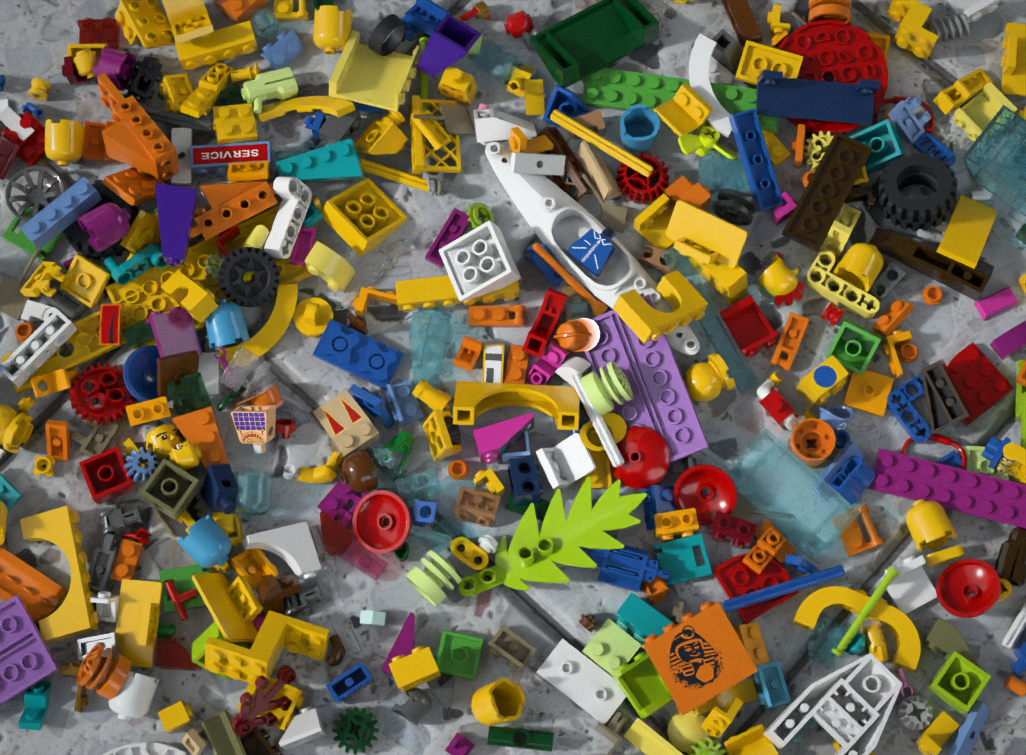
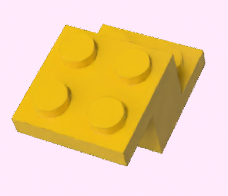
M892 0L887 15L892 20L901 22L893 42L898 47L907 49L917 57L927 60L939 37L924 29L932 8L917 0Z

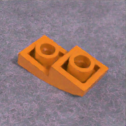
M769 527L742 562L760 574L787 539Z

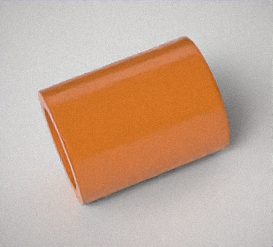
M1011 674L1004 688L1023 697L1026 693V682Z

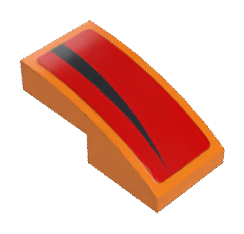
M101 304L99 346L122 345V304Z

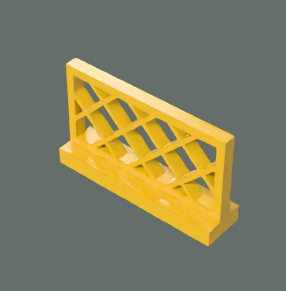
M420 95L411 96L409 102L412 174L420 175L421 172L461 173L459 135L454 134L453 137V134H448L455 147L451 151L446 146L441 148L447 155L440 159L434 153L436 151L435 148L430 150L425 145V141L428 139L412 120L413 115L424 112L423 105L431 106L434 109L431 114L434 116L436 113L441 115L440 108L438 107L439 103L457 104V101L420 99ZM429 156L438 162L435 166L426 165V159ZM451 157L456 162V167L448 166L444 161Z

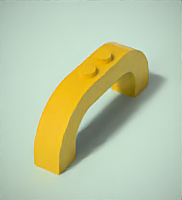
M839 586L825 587L810 594L800 604L791 623L812 631L821 611L824 609L839 607L859 615L870 597L867 596V592L860 589H855L854 591ZM880 598L867 619L884 625L893 633L896 639V652L891 665L898 668L902 667L903 670L912 673L916 670L921 652L917 629L907 615L899 609L888 605L886 600Z

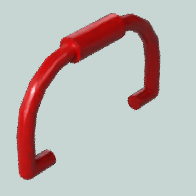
M894 96V98L883 100L878 111L873 116L872 126L877 124L878 112L882 106L887 103L898 104L900 101H905L908 97ZM921 101L920 106L931 115L929 128H924V133H934L933 111L929 105Z
M918 433L916 435L924 437L925 433ZM936 433L931 434L929 437L930 441L947 446L951 445L960 452L962 457L960 469L966 470L967 455L960 444L954 442L949 437ZM911 437L904 443L900 454L906 455L910 443L913 442Z

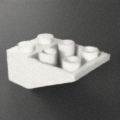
M494 108L473 110L477 143L481 142V144L487 145L501 140L503 143L509 142L511 128L519 127L527 136V140L537 136L534 123Z

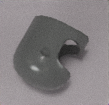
M414 687L404 692L409 697L406 703L403 705L396 703L391 710L418 726L430 710L432 701L425 691Z

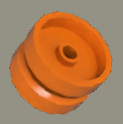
M809 0L808 23L819 20H838L851 25L852 13L850 9L852 7V0Z

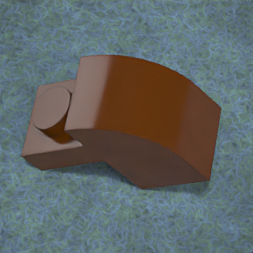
M270 574L259 583L256 589V596L263 607L261 614L264 618H266L269 610L279 614L285 612L282 598L302 591L301 584L294 574L284 575L279 579H275L273 574Z

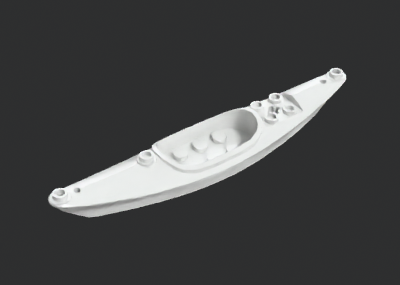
M498 142L487 144L485 154L495 174L522 216L542 243L547 244L560 264L582 286L612 309L621 294L635 289L641 297L650 294L656 310L665 313L674 312L671 305L656 290L658 285L615 237L610 241L615 251L598 278L572 258L567 251L571 245L589 230L593 229L598 234H601L605 227L544 175L511 173L512 151ZM688 325L675 329L671 334L666 333L670 346L677 351L687 355H694L700 350V343Z

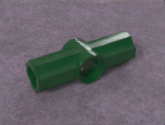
M489 726L487 745L552 752L554 733L523 728ZM518 733L526 735L527 741L524 744L520 745L515 742L514 738Z

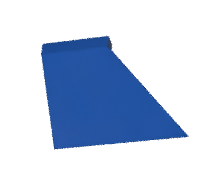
M556 84L542 120L560 128L561 125L550 119L555 109L570 118L588 114L590 111L574 92Z

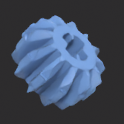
M140 447L139 453L136 450H132V456L126 457L125 460L128 463L124 465V469L129 470L126 474L128 477L134 475V482L141 478V482L145 483L146 477L149 480L161 463L155 461L158 458L157 454L150 455L151 449L144 453L143 447ZM139 463H141V464L146 463V464H147L145 468H144L143 466H142V467H139V466H138Z

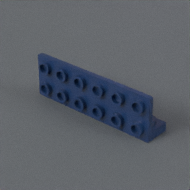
M763 70L757 76L756 113L761 116L871 125L873 124L874 93L880 89V81L860 79L856 84L783 78V72Z

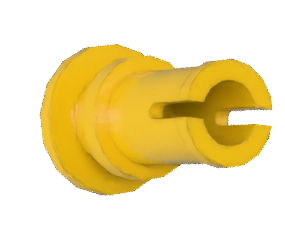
M258 62L254 63V67L250 65L244 69L231 70L232 82L254 80L257 74H261Z

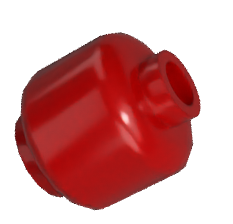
M525 11L508 15L507 23H504L507 35L511 34L514 39L521 38L522 33H529L534 28L530 14H526Z

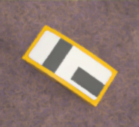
M484 343L482 382L503 383L505 344Z

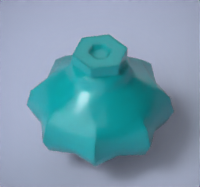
M858 631L844 652L849 653L851 656L857 653L864 654L867 650L865 647V634H861Z

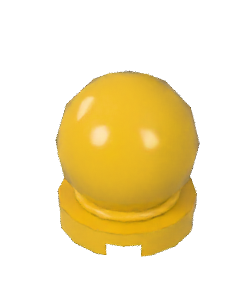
M715 352L707 356L708 363H695L684 374V382L691 399L702 403L712 401L720 395L722 388L730 391L736 386L734 378L729 379L726 373L729 369L721 356L719 354L716 355Z
M0 404V445L3 444L4 449L11 453L19 452L18 447L22 442L26 444L32 434L34 425L30 424V421L33 420V417L25 413L18 414L9 405Z

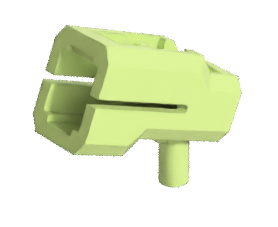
M286 67L257 74L255 80L244 82L241 94L248 103H254L253 112L260 114L263 101L278 98L282 101L297 97L298 86L295 78H293L291 68Z

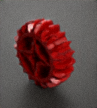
M643 151L640 156L634 152L633 155L651 165L653 171L649 177H646V181L642 180V177L639 178L640 175H644L638 171L627 178L628 172L633 168L621 162V167L617 168V186L622 188V195L627 194V200L633 197L634 203H637V200H641L643 205L645 200H648L651 204L653 198L657 200L660 194H664V188H668L669 183L667 181L670 178L667 174L668 167H664V161L658 162V156L652 158L651 152L648 156H644ZM655 178H658V183L654 187L650 188V182L654 181Z

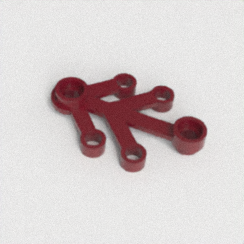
M289 665L281 666L276 673L277 682L265 695L264 691L269 687L270 681L263 675L255 680V697L249 692L241 695L240 714L231 723L232 730L236 735H245L252 727L264 724L268 727H273L277 723L278 719L272 712L256 717L261 712L281 708L283 711L289 709L292 700L287 696H282L276 700H272V698L285 684H292L295 681L296 673Z

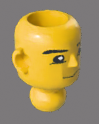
M172 424L158 426L149 431L145 437L147 451L151 449L152 456L157 454L158 458L155 461L162 462L163 459L171 462L169 452H172L174 445L182 443L177 429Z

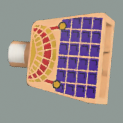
M275 405L238 406L231 412V416L240 442L253 443L254 453L256 454L266 452L265 443H268L276 435Z

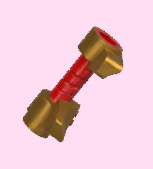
M484 1L475 4L472 10L461 16H453L463 23L473 17H476V19L492 20Z

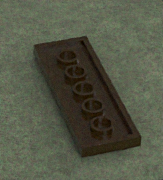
M836 131L789 218L782 235L818 252L873 148Z

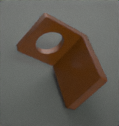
M350 313L348 315L350 323L347 327L367 335L366 321L360 316H354Z

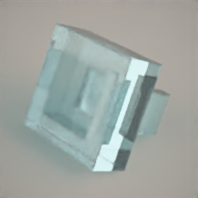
M572 297L573 303H567V321L588 319L587 302H581V297Z

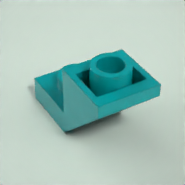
M39 681L26 689L24 693L25 709L19 720V729L41 731L47 717L51 683Z

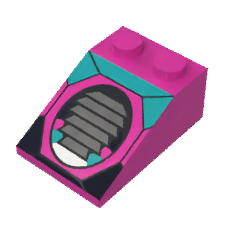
M529 413L473 430L474 442L481 463H495L498 461V458L502 457V454L509 451L525 436V431L529 432L534 427V414Z

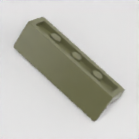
M227 709L223 710L220 715L204 720L201 723L213 754L247 755L239 736L232 730V719Z

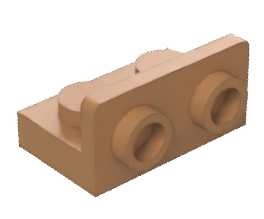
M461 486L455 503L453 517L461 521L493 528L501 496Z

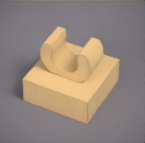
M192 728L186 732L181 741L192 755H200L208 744L207 738L202 739L199 736L203 731L202 728L196 731Z

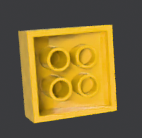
M369 178L327 200L322 211L323 219L360 257L376 248L408 219Z

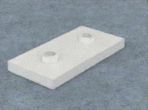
M563 638L536 672L604 725L626 698V695L611 675Z

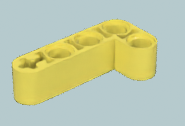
M828 250L820 252L805 278L806 287L863 319H872L880 307L878 299L831 274L830 271L835 263V256ZM820 260H827L829 265L822 264ZM811 276H817L820 281H813ZM833 285L838 291H831L828 286ZM846 296H853L855 301H849Z

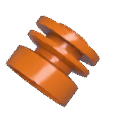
M809 418L801 421L796 425L788 440L787 449L789 456L797 465L803 468L812 469L821 466L827 461L835 447L836 437L834 430L821 419ZM812 443L814 446L808 449L806 447L807 444Z
M97 643L84 658L77 675L76 684L80 686L86 684V689L91 690L97 684L96 694L112 700L120 691L129 674L132 659L120 653H117L111 659L112 649L106 648L104 650V645Z

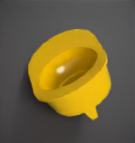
M606 413L602 417L615 443H618L626 434V423L620 415ZM589 421L584 424L580 430L582 444L592 451L599 452L605 450L592 422Z

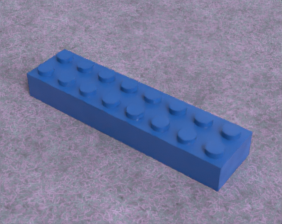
M750 109L729 116L751 194L758 204L757 212L784 204L756 109Z

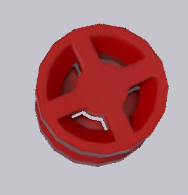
M831 302L820 318L828 320L830 325L834 327L845 310L837 308L836 304Z

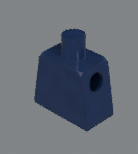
M229 463L209 464L200 495L211 512L232 514L236 510L234 502L238 494V486Z

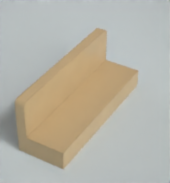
M586 141L581 142L576 155L603 201L619 197L621 190L617 186L597 147L594 145L588 146Z

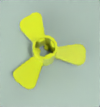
M704 123L703 126L697 129L699 135L686 134L678 138L681 150L685 155L695 152L699 156L709 157L714 148L731 160L736 159L738 155L736 152L717 143L720 133L709 123Z

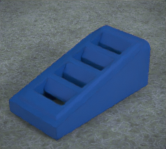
M928 132L913 143V147L921 155L926 153L933 157L940 152L941 154L938 156L940 162L945 161L949 168L956 162V154ZM929 141L930 143L924 148L923 145Z

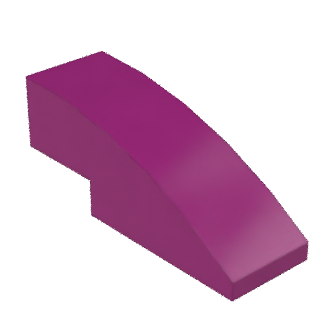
M1026 321L991 342L990 346L1002 361L1026 347Z

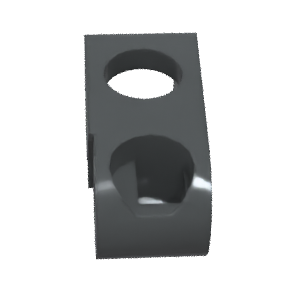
M892 262L879 276L868 293L878 299L879 302H882L904 279L906 272Z

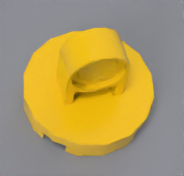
M315 297L301 301L295 308L293 315L296 328L302 335L310 338L320 337L324 333L330 319L334 320L331 306L325 300Z

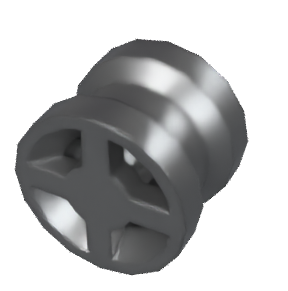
M537 27L533 28L529 33H522V39L528 51L534 49L530 42V37L540 33Z

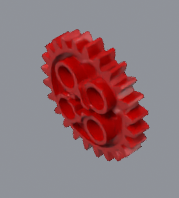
M98 363L96 369L90 365V371L82 369L83 375L76 374V380L71 381L72 387L69 388L71 408L75 409L76 415L81 414V420H85L88 417L89 424L94 420H97L98 426L101 424V421H105L106 426L109 424V420L117 423V417L124 419V413L127 414L126 406L135 404L134 401L137 400L125 385L123 368L118 371L117 365L110 368L109 363H107L105 368H102L101 364ZM87 388H93L91 391H86ZM115 397L121 398L119 400H113V398ZM97 404L101 405L100 407H97V408H96V407H93L94 405H97Z

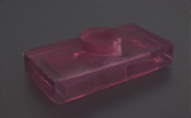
M354 540L341 557L376 582L388 566L386 561Z

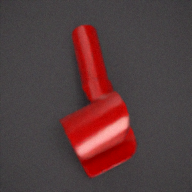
M144 528L139 529L136 533H121V538L138 539L143 545L149 543L146 537L152 536Z

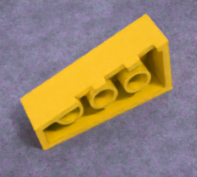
M674 248L675 252L679 256H683L690 266L706 280L729 306L737 303L749 292L747 272L738 264L734 268H730L718 261L703 265L698 263L697 259L691 256H684L679 253V250Z

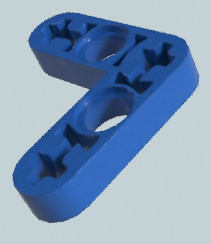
M922 374L892 391L887 398L889 410L911 439L918 444L926 443L931 435L929 426L911 404L925 395L924 386L922 387L921 385L923 384ZM914 386L918 389L919 393L911 395L908 393L907 388ZM893 397L900 399L899 405L892 403ZM911 413L914 416V420L911 422L905 421L903 414ZM918 430L925 432L924 437L916 435Z

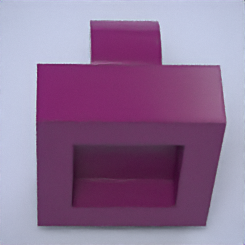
M457 732L445 751L450 755H469L475 744Z

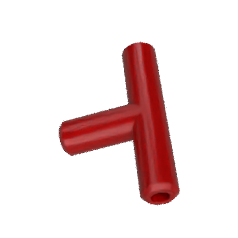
M169 580L165 583V586L180 620L185 621L189 616L183 602L198 595L197 591L193 588L179 595L173 581Z

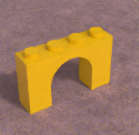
M678 270L664 275L656 288L671 305L674 312L665 313L652 308L635 289L621 294L613 307V310L644 344L651 340L656 341L666 333L671 334L675 329L683 328L691 321H698L705 315L704 311L708 306V302Z

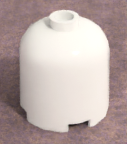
M129 671L120 691L112 700L108 701L111 710L118 713L117 718L130 721L131 718H141L146 715L157 689L159 679Z

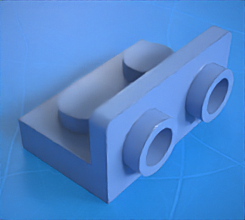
M410 380L393 386L390 384L386 385L388 391L384 393L388 404L392 403L394 406V410L391 412L395 422L399 421L402 427L424 419L419 402L412 394L414 389Z

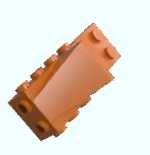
M105 73L97 76L99 82L97 88L102 96L100 101L105 108L108 107L111 110L110 113L115 123L102 130L108 157L153 175L159 183L179 173L176 148L133 95L125 99Z
M267 181L200 185L199 187L210 208L207 209L204 206L195 211L194 221L196 224L192 225L190 239L202 234L204 239L207 240L277 204L278 202L274 196L276 193L272 183H267Z

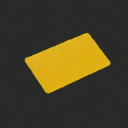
M524 80L526 115H544L543 80Z

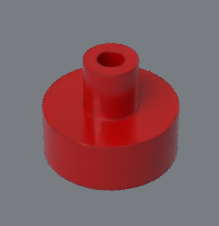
M279 419L276 421V432L282 434V439H289L290 433L296 431L295 420Z

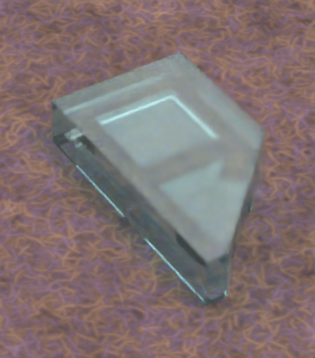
M446 516L433 528L432 551L436 554H439L462 532V529L449 516Z

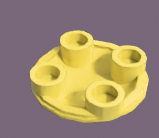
M694 710L685 715H681L679 712L671 718L667 729V735L672 745L681 752L693 753L694 750L691 748V745L697 747L699 745L698 739L705 743L706 738L710 737L700 727L706 718L703 715L697 716Z

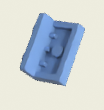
M283 30L276 36L277 40L274 43L268 42L261 48L263 51L259 55L266 59L273 70L284 68L307 48L293 30Z

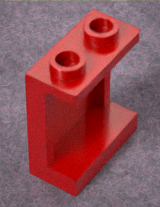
M754 293L720 311L717 317L742 359L746 356L749 358L755 356L760 352L759 349L765 346L766 348L773 346L777 343L776 340L779 336L778 331L774 332L757 305L758 299Z

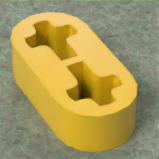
M957 545L924 556L927 566L931 567L963 557L966 554L963 546Z

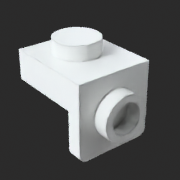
M109 591L98 592V595L91 597V602L96 603L99 621L117 622L118 595H111Z

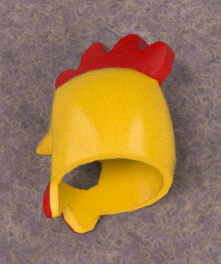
M776 253V256L772 258L773 264L760 275L758 280L762 287L775 297L774 303L776 306H780L782 303L786 306H791L793 299L795 301L802 299L801 292L806 290V286L798 281L799 268H796L794 271L789 270L785 266L782 256Z

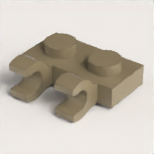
M87 417L82 421L87 426L93 428L89 436L86 438L74 431L70 438L81 445L79 449L81 453L88 457H93L106 451L119 431L120 426L110 420L107 426L105 421H101V424L98 426L97 420L89 424Z

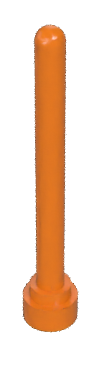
M539 243L533 245V250L591 305L592 313L596 317L602 315L609 307L607 304L599 299L596 300Z

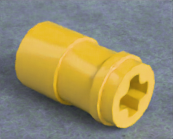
M421 379L412 392L415 398L426 403L432 410L441 409L442 412L444 408L446 410L450 408L447 403L451 397L440 389H436L427 380Z

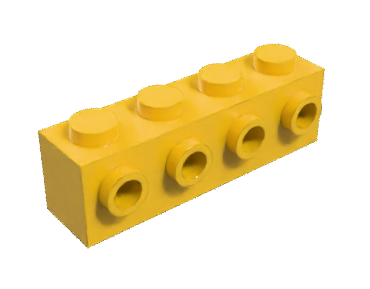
M250 21L214 30L210 36L194 38L187 44H176L175 41L183 71L194 70L204 65H212L218 61L232 59L236 56L250 54L258 50Z

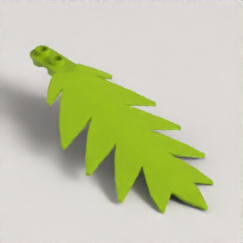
M588 476L581 486L566 520L561 490L558 488L543 520L540 536L534 503H531L520 520L511 540L508 553L506 536L503 535L497 547L495 565L470 576L463 577L462 581L458 584L460 594L465 597H472L503 583L512 589L528 591L529 586L521 580L541 583H569L570 579L553 562L582 568H596L597 564L580 547L605 550L624 549L622 543L604 531L625 529L640 524V519L629 514L647 497V493L629 494L620 497L621 481L618 479L606 489L592 509L591 477ZM487 577L492 578L491 581H488V582L485 581V579H486ZM468 585L473 586V588L469 590L465 589V587Z

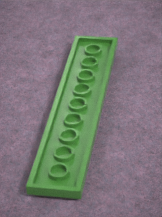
M603 68L585 78L581 101L587 106L627 111L630 106L641 104L647 105V108L654 112L657 106L673 99L682 84L687 83L689 86L690 84L688 79ZM710 83L716 99L731 115L756 109L757 89ZM757 115L762 131L776 133L778 117Z

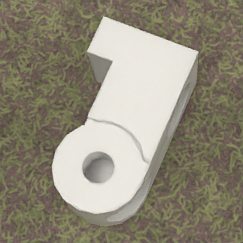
M27 300L21 320L32 325L34 321L44 323L57 309Z

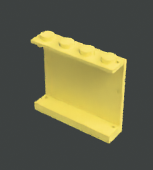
M352 30L329 80V96L397 112L400 104L403 105L405 102V92L410 90L411 79L415 78L416 66L422 56L419 54L420 46H416L415 50H413V56L397 52L381 56L369 49L368 45L359 44L360 32Z

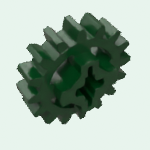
M354 707V712L347 708L346 715L339 713L338 715L341 720H334L337 728L332 729L333 733H337V736L333 738L334 741H340L338 747L341 749L346 746V753L353 749L355 755L358 754L359 749L366 753V746L373 748L371 741L378 740L374 733L380 732L378 728H374L378 721L371 720L373 714L369 713L366 715L365 708L359 712L358 707ZM355 716L362 717L367 721H364L362 723L356 721ZM347 720L348 725L346 727V730L342 731L343 724ZM352 722L358 728H361V730L358 731V736L360 739H358V737L354 733H351L353 731ZM370 730L369 737L364 741L365 733ZM353 739L357 745L348 744L345 740Z

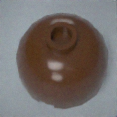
M362 450L353 452L344 459L341 468L342 472L340 473V479L344 485L346 484L354 492H367L377 488L378 477H373L372 473L376 469L366 451L362 452Z

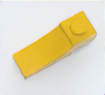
M980 68L958 79L954 85L942 90L933 101L947 115L980 93L989 82L993 84V81Z
M753 679L741 681L695 708L696 715L710 713L715 706L722 710L727 702L732 704L736 697L744 702L743 704L759 700Z

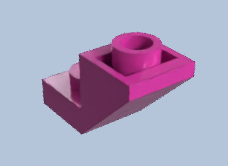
M553 340L542 358L533 365L526 380L533 385H547L570 352Z

